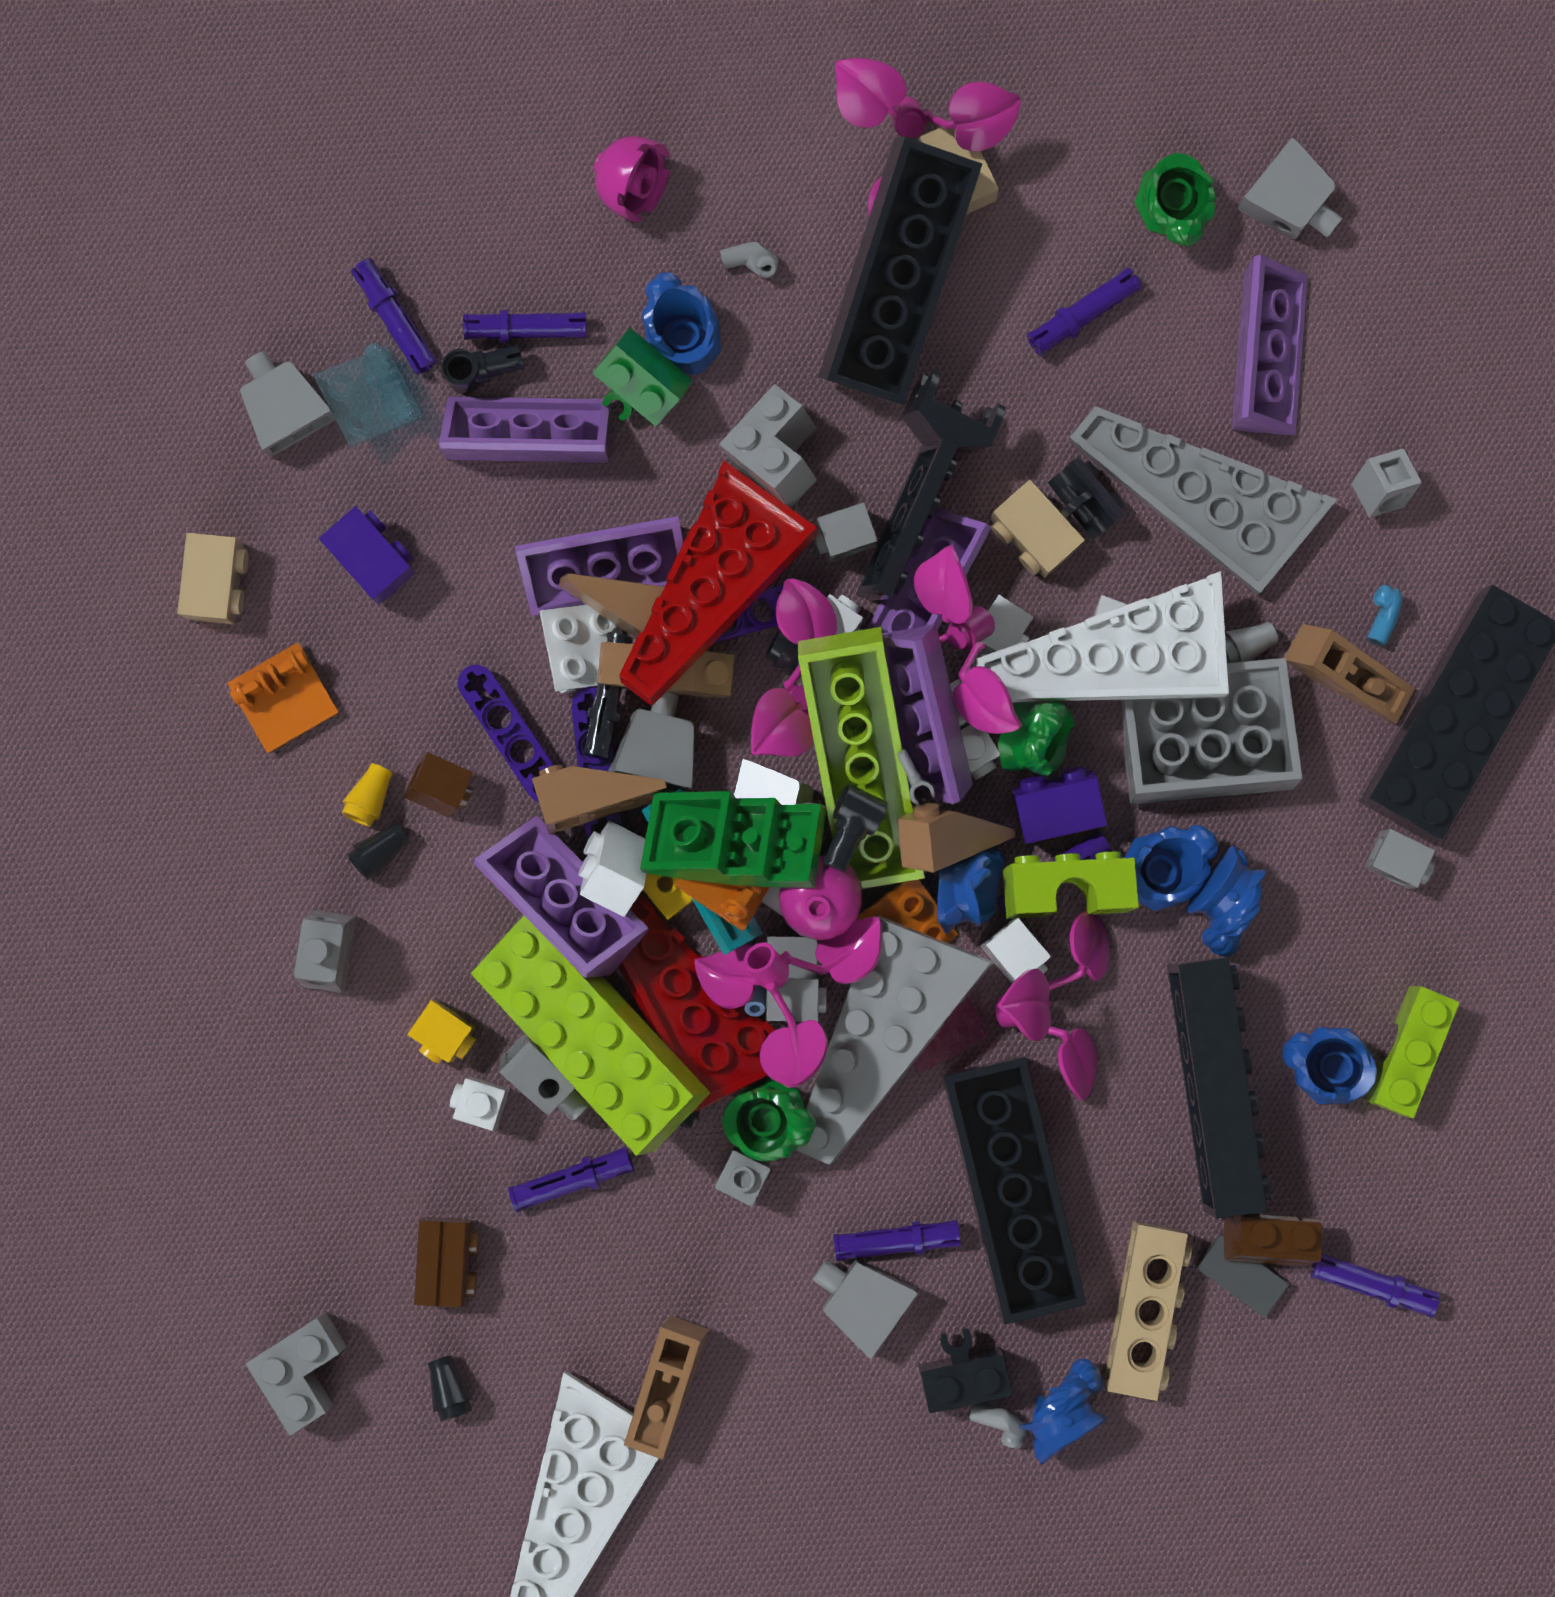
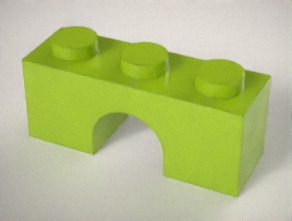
M1116 851L1095 854V860H1080V854L1077 853L1056 855L1053 862H1040L1038 855L1015 857V863L1003 869L1006 919L1048 917L1057 912L1056 893L1061 883L1073 884L1083 892L1089 915L1128 913L1139 908L1135 859L1121 858V853Z
M1409 986L1394 1023L1398 1025L1396 1040L1386 1060L1378 1063L1376 1082L1365 1095L1364 1101L1400 1116L1414 1119L1460 1002L1422 986Z

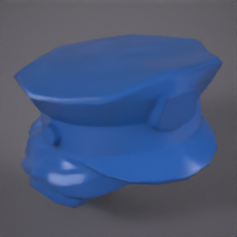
M659 273L648 283L645 290L648 302L642 311V322L645 328L646 341L686 375L702 373L721 352L720 322L717 319L716 312L709 299L693 285H682L680 278L673 273Z
M1193 825L1188 830L1170 826L1158 832L1135 838L1125 858L1135 859L1138 902L1153 911L1185 903L1200 891L1204 882L1210 876L1209 859H1212L1218 851V841L1215 834L1201 825Z
M993 846L938 870L937 920L944 933L948 934L959 923L971 921L980 927L981 924L988 922L995 914L997 886L1006 862L1005 856L999 849H995Z
M1235 846L1229 847L1221 855L1216 864L1211 868L1210 876L1204 882L1201 890L1190 898L1188 904V914L1202 913L1209 919V927L1201 935L1202 941L1210 948V951L1223 957H1230L1237 952L1243 933L1260 911L1261 880L1266 875L1265 869L1250 870L1247 867L1248 861L1242 850L1237 849Z
M1320 1027L1315 1028L1310 1035L1299 1032L1294 1034L1283 1046L1282 1057L1285 1064L1289 1068L1294 1069L1295 1083L1317 1104H1350L1355 1099L1366 1095L1376 1082L1377 1068L1372 1057V1051L1349 1028Z
M1086 1358L1077 1359L1072 1363L1070 1372L1057 1388L1052 1387L1046 1399L1041 1396L1036 1398L1033 1420L1019 1426L1021 1429L1031 1431L1035 1436L1033 1439L1034 1457L1038 1459L1040 1464H1044L1051 1457L1107 1420L1106 1415L1094 1412L1089 1402L1093 1394H1098L1102 1390L1103 1380L1099 1374V1369Z

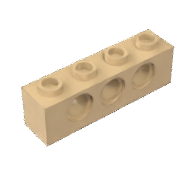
M1133 1221L1103 1380V1386L1109 1392L1158 1401L1159 1390L1165 1391L1167 1388L1169 1366L1164 1365L1167 1349L1173 1350L1177 1336V1325L1172 1324L1174 1308H1181L1185 1291V1284L1179 1282L1182 1266L1188 1267L1192 1254V1242L1187 1241L1188 1234L1182 1230ZM1154 1259H1164L1167 1264L1166 1274L1159 1280H1151L1147 1276V1266ZM1149 1300L1157 1301L1159 1304L1157 1317L1151 1321L1141 1320L1139 1317L1141 1305ZM1140 1342L1150 1343L1152 1353L1149 1359L1144 1362L1133 1361L1131 1357L1133 1347Z

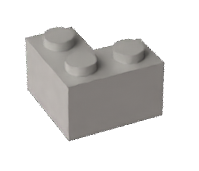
M774 384L719 445L737 469L789 508H792L817 480L804 459L795 452L814 432L816 426L804 407Z
M767 937V943L772 945L779 955L787 951L792 957L821 966L815 957L817 940L807 937ZM789 964L788 981L783 987L779 988V992L796 1022L807 1020L818 1022V1013H826V988L818 987L816 973ZM766 989L765 1020L787 1021L774 997Z
M326 1312L246 1363L247 1368L289 1436L325 1414L334 1405L313 1370L347 1348V1345Z

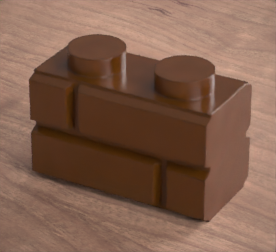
M1245 1214L1225 1219V1261L1303 1267L1321 1261L1322 1230L1320 1219H1298L1297 1217Z
M423 1217L419 1220L414 1305L462 1308L468 1304L469 1297H476L477 1272H470L471 1255H478L480 1231L473 1230V1220Z

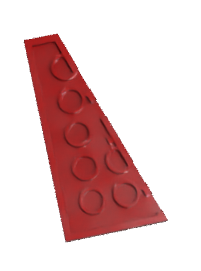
M723 461L718 471L719 477L712 491H708L696 524L691 526L669 571L667 583L661 596H657L651 608L652 614L643 632L639 633L619 674L621 683L651 706L665 694L817 537L816 526L726 461Z
M640 893L630 907V910L648 927V930L618 967L648 1026L710 1092L693 1111L694 1113L769 1077L761 1066L760 1050L765 1039L775 1029L767 1021L763 1022L758 1016L748 1015L745 1012V1005L734 1009H727L718 1006L703 990L695 968V959L703 956H698L683 941L685 938L675 928L671 929L654 912L655 907Z

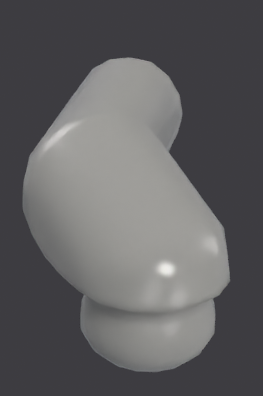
M748 242L720 250L724 270L745 265L763 278H771L778 271L779 261L776 255L758 242Z
M983 1402L973 1404L970 1421L1003 1430L1001 1442L1004 1446L1019 1449L1023 1446V1438L1027 1436V1430L1019 1428L1020 1425L1024 1424L1022 1421L1004 1408Z

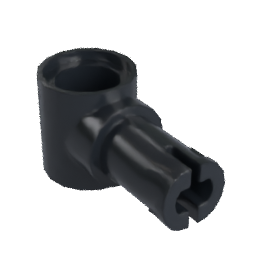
M518 344L483 353L482 350L469 352L464 349H455L444 357L441 364L442 373L447 383L455 392L461 394H469L475 391L480 384L490 382L491 377L516 370H525ZM466 363L472 366V372L468 378L457 380L452 377V372L457 365Z
M847 784L833 811L832 817L837 820L834 826L838 829L822 863L845 873L861 839L865 840L867 834L872 836L878 829L885 815L888 802L856 786Z

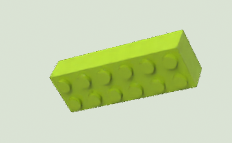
M882 627L798 641V660L832 839L838 829L834 826L837 820L832 817L834 808L847 784H851L888 802L885 815L878 829L872 836L867 834L865 840L861 839L849 863V866L855 870L862 884V889L924 879L923 870L902 867L897 818L914 812V807L910 798L908 776L897 757V753L903 750Z
M525 916L513 926L471 972L472 976L636 1156L656 1151L710 1094L708 1089L603 976L585 978Z

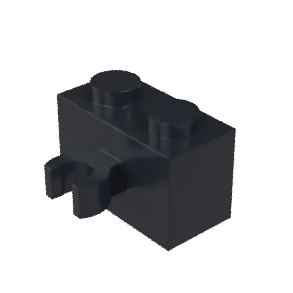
M962 1327L964 1339L958 1346L949 1344L946 1331L940 1332L941 1346L951 1358L918 1364L929 1414L1011 1397L1012 1393L1004 1356L1000 1348L968 1354L972 1346V1335L967 1327Z

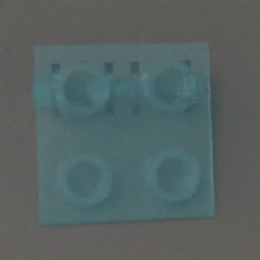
M373 343L365 347V355L313 374L349 447L423 418L387 346L381 348L379 343Z

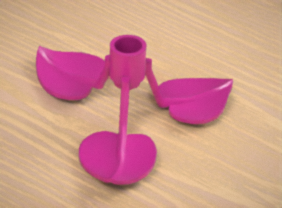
M846 58L835 62L838 108L842 116L849 123L857 127H875L884 121L888 113L897 134L900 137L905 136L914 139L924 132L927 122L930 121L948 130L955 129L957 144L962 149L982 151L995 146L1009 133L1015 124L1020 110L1021 99L1018 94L1006 91L992 83L982 81L970 82L957 89L951 97L948 111L953 121H947L934 115L930 110L923 112L920 103L916 99L905 97L907 92L905 81L901 74L892 66L868 58ZM882 177L874 183L870 190L867 203L869 216Z
M953 545L947 546L918 567L914 575V587L921 604L928 612L936 615L941 614L942 620L945 623L950 622L947 633L939 637L940 644L949 641L951 646L956 649H971L958 674L963 683L956 686L953 690L955 705L961 716L970 725L981 731L995 734L1015 731L1023 724L1014 711L1010 694L1001 678L989 668L982 666L971 668L978 653L985 649L982 641L994 633L995 621L987 609L981 606L973 607L972 596L963 567Z
M787 579L784 581L783 590L776 605V619L782 634L789 641L797 645L798 641L836 635V614L828 599L818 589L806 582L797 579ZM800 665L797 666L791 677L784 681L785 689L773 688L765 692L759 699L751 728L752 755L796 757L802 755L811 747L813 734L808 716L809 712L804 686L796 684L801 676Z
M1087 908L1077 915L1070 931L1071 952L1074 960L1079 964L1077 970L1048 982L1042 971L1039 969H1029L1012 983L1004 995L998 997L995 1008L997 1020L1003 1028L1018 1027L1024 1036L1032 1041H1040L1046 1034L1055 1035L1062 1039L1064 1043L1058 1049L1060 1070L1067 1085L1079 1101H1085L1093 1087L1097 1073V1050L1091 1036L1083 1028L1074 1029L1070 1035L1067 1030L1050 1026L1051 1014L1049 1007L1051 1004L1048 1000L1049 990L1079 979L1086 972L1091 980H1100L1107 971L1110 961L1108 934L1097 914L1089 915Z
M878 917L860 919L855 921L845 933L832 939L821 940L815 950V957L821 966L792 957L787 951L779 955L773 946L768 943H758L754 946L744 944L726 955H723L722 951L707 957L695 959L697 976L703 990L718 1006L727 1009L742 1007L749 1003L754 996L755 985H761L768 989L787 1020L789 1028L777 1029L765 1039L760 1050L761 1066L765 1073L774 1081L787 1088L797 1087L808 1081L821 1067L826 1057L828 1040L824 1029L817 1021L807 1020L796 1025L794 1016L779 992V988L783 987L788 981V965L791 964L819 975H825L830 971L832 978L841 984L857 982L869 975L878 963L881 953L882 922Z

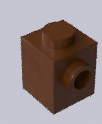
M427 752L418 761L403 798L441 815L450 817L458 808L464 810L469 802L473 787L468 785L473 772Z

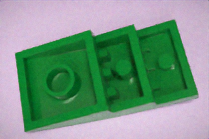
M731 791L654 793L640 870L648 874L728 885L815 888L826 810L821 804L781 805L776 797L736 798Z

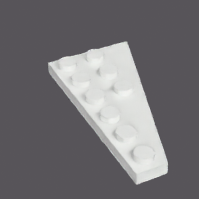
M1221 571L1194 583L1175 587L1166 593L1152 598H1144L1091 617L1082 623L1064 629L1063 627L1049 632L1048 635L1026 643L1021 642L976 658L974 667L982 666L994 671L1005 684L1012 702L1226 697L1229 694Z
M567 1371L563 1372L510 1597H574L658 1460L657 1457L624 1446L634 1413Z

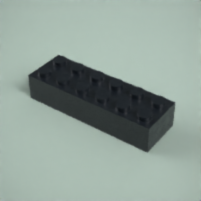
M905 136L894 138L821 366L819 378L902 405L905 404L983 163Z
M1493 584L1481 590L1359 802L1429 843L1442 841L1555 644V620Z
M1212 958L1167 965L1203 1211L1216 1219L1267 1212L1265 1201L1271 1200V1187L1268 1176L1261 1175L1259 1158H1265V1147L1261 1133H1255L1253 1116H1258L1259 1108L1255 1091H1249L1246 1074H1252V1061L1249 1050L1243 1049L1240 1032L1246 1031V1021L1243 1008L1236 1007L1234 991L1240 989L1236 965L1230 966L1229 958Z
M1020 1055L942 1074L941 1077L1001 1320L1006 1325L1087 1305L1026 1057Z

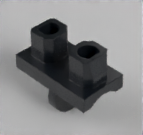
M1078 456L1053 477L1048 484L1066 506L1061 511L1062 515L1065 518L1073 515L1091 539L1094 540L1125 515L1122 511L1125 504L1116 493H1108L1098 481L1099 471L1091 461L1083 462Z

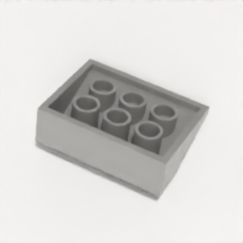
M1286 658L1227 663L1229 694L1226 697L1121 700L1125 767L1130 805L1294 790L1302 780V771Z

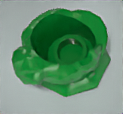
M1174 153L1165 156L1153 169L1144 172L1134 201L1147 229L1165 235L1174 244L1184 247L1196 244L1204 234L1203 227L1215 215L1216 191L1213 185L1214 179L1204 171L1198 160L1188 154Z
M1057 701L1040 704V702H1016L1013 704L1014 711L1023 725L1015 731L999 734L998 750L1001 766L1003 769L1019 772L1026 768L1037 774L1047 776L1056 771L1063 763L1066 753V741L1075 723L1073 714L1066 706L1061 705Z
M768 1077L740 1090L738 1096L732 1099L726 1106L722 1117L724 1134L729 1141L740 1148L746 1156L753 1160L773 1162L777 1159L789 1157L793 1150L798 1149V1147L806 1146L815 1130L816 1119L804 1107L797 1089L787 1088Z

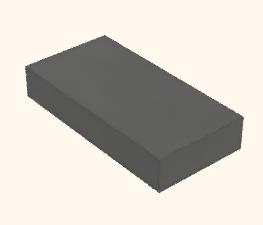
M1221 1234L1217 1235L1195 1266V1268L1264 1318H1266L1289 1285L1261 1263L1225 1261L1224 1236Z

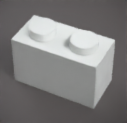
M609 820L601 833L594 831L584 848L583 853L587 857L578 873V876L583 878L580 895L625 917L644 888L647 873H643L640 870L645 838Z
M1019 918L1010 920L980 945L1011 984L1029 969H1039L1043 974L1048 970L1044 963L1051 956Z

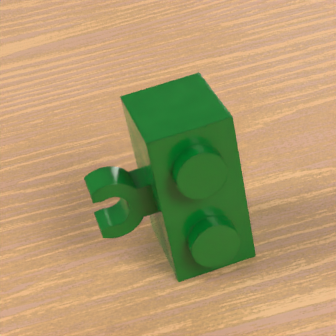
M631 327L624 332L593 371V374L610 388L602 401L603 406L607 407L612 400H619L624 404V410L618 417L621 421L626 420L635 409L655 427L681 399L692 381L691 378Z

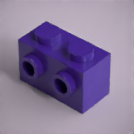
M355 506L318 539L365 592L380 605L415 574L414 570L408 565L414 558L398 540L390 545L381 535L387 528L371 510L364 515Z
M1073 767L1063 770L1061 777L1045 780L1044 776L1029 777L1020 781L1021 786L1012 788L1020 828L1026 844L1107 826L1098 779L1093 770L1086 771L1085 767Z

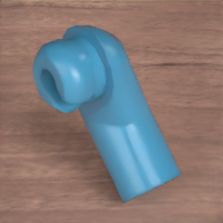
M1382 585L1374 594V603L1377 606H1381L1366 639L1377 646L1386 647L1397 624L1404 599L1398 588L1392 589L1388 585Z

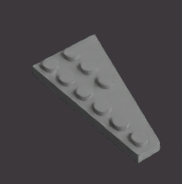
M1095 406L1069 437L1068 441L1256 595L1262 592L1337 501L1334 497L1312 492L1302 488L1303 486L1289 480L1286 482L1263 473L1261 469L1206 448L1200 449L1182 442L1180 438L1169 434L1164 435L1145 428L1141 423Z
M877 916L882 922L881 953L878 963L865 978L851 983L826 1057L806 1108L816 1119L815 1130L806 1146L798 1147L796 1151L829 1165L834 1163L864 1126L865 1121L877 1106L884 1101L893 1086L916 1061L944 1026L945 1021L957 1006L964 1001L973 986L987 972L994 961L884 917Z

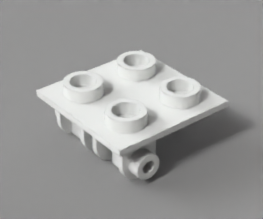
M588 605L541 610L540 616L555 692L560 691V694L575 692L578 688L598 686L601 642H607V633L609 632L623 634L622 629Z

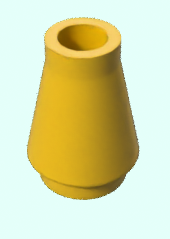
M371 763L365 774L342 801L345 806L341 813L356 823L371 827L374 820L380 819L389 781L393 773L378 764Z

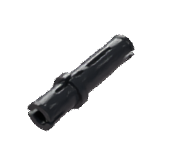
M607 633V642L631 644L633 641L632 637L624 634ZM598 684L593 708H589L587 718L591 720L585 749H583L584 755L599 759H609L614 725L619 724L621 716L617 713L622 687Z

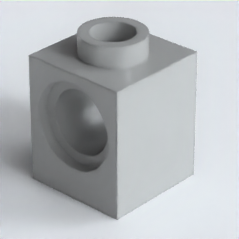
M1403 448L1369 458L1351 485L1368 517L1371 518L1404 508L1422 481Z
M864 502L817 518L818 530L814 541L819 555L827 553L830 563L876 548L877 538Z
M1392 829L1382 830L1364 868L1407 889L1418 888L1420 883L1423 885L1427 883L1434 870L1435 862L1431 861L1435 850Z
M734 1147L715 1185V1189L752 1207L770 1172L771 1165L763 1161L753 1160Z

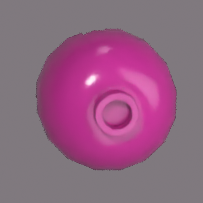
M625 136L614 141L598 155L594 164L597 195L610 211L630 221L639 222L643 219L638 215L644 210L651 213L656 208L664 194L670 170L663 168L664 157L670 159L669 151L665 145L643 137Z
M819 856L815 888H780L779 891L780 910L788 926L800 936L813 940L832 939L845 933L858 918L863 902L862 884L855 870L849 865L845 873L822 863L825 856Z

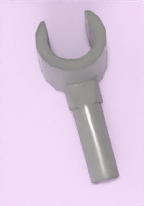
M906 749L899 751L897 757L911 784L910 798L912 802L920 805L914 791L921 785L929 788L934 799L935 788L933 784L928 780L922 779Z

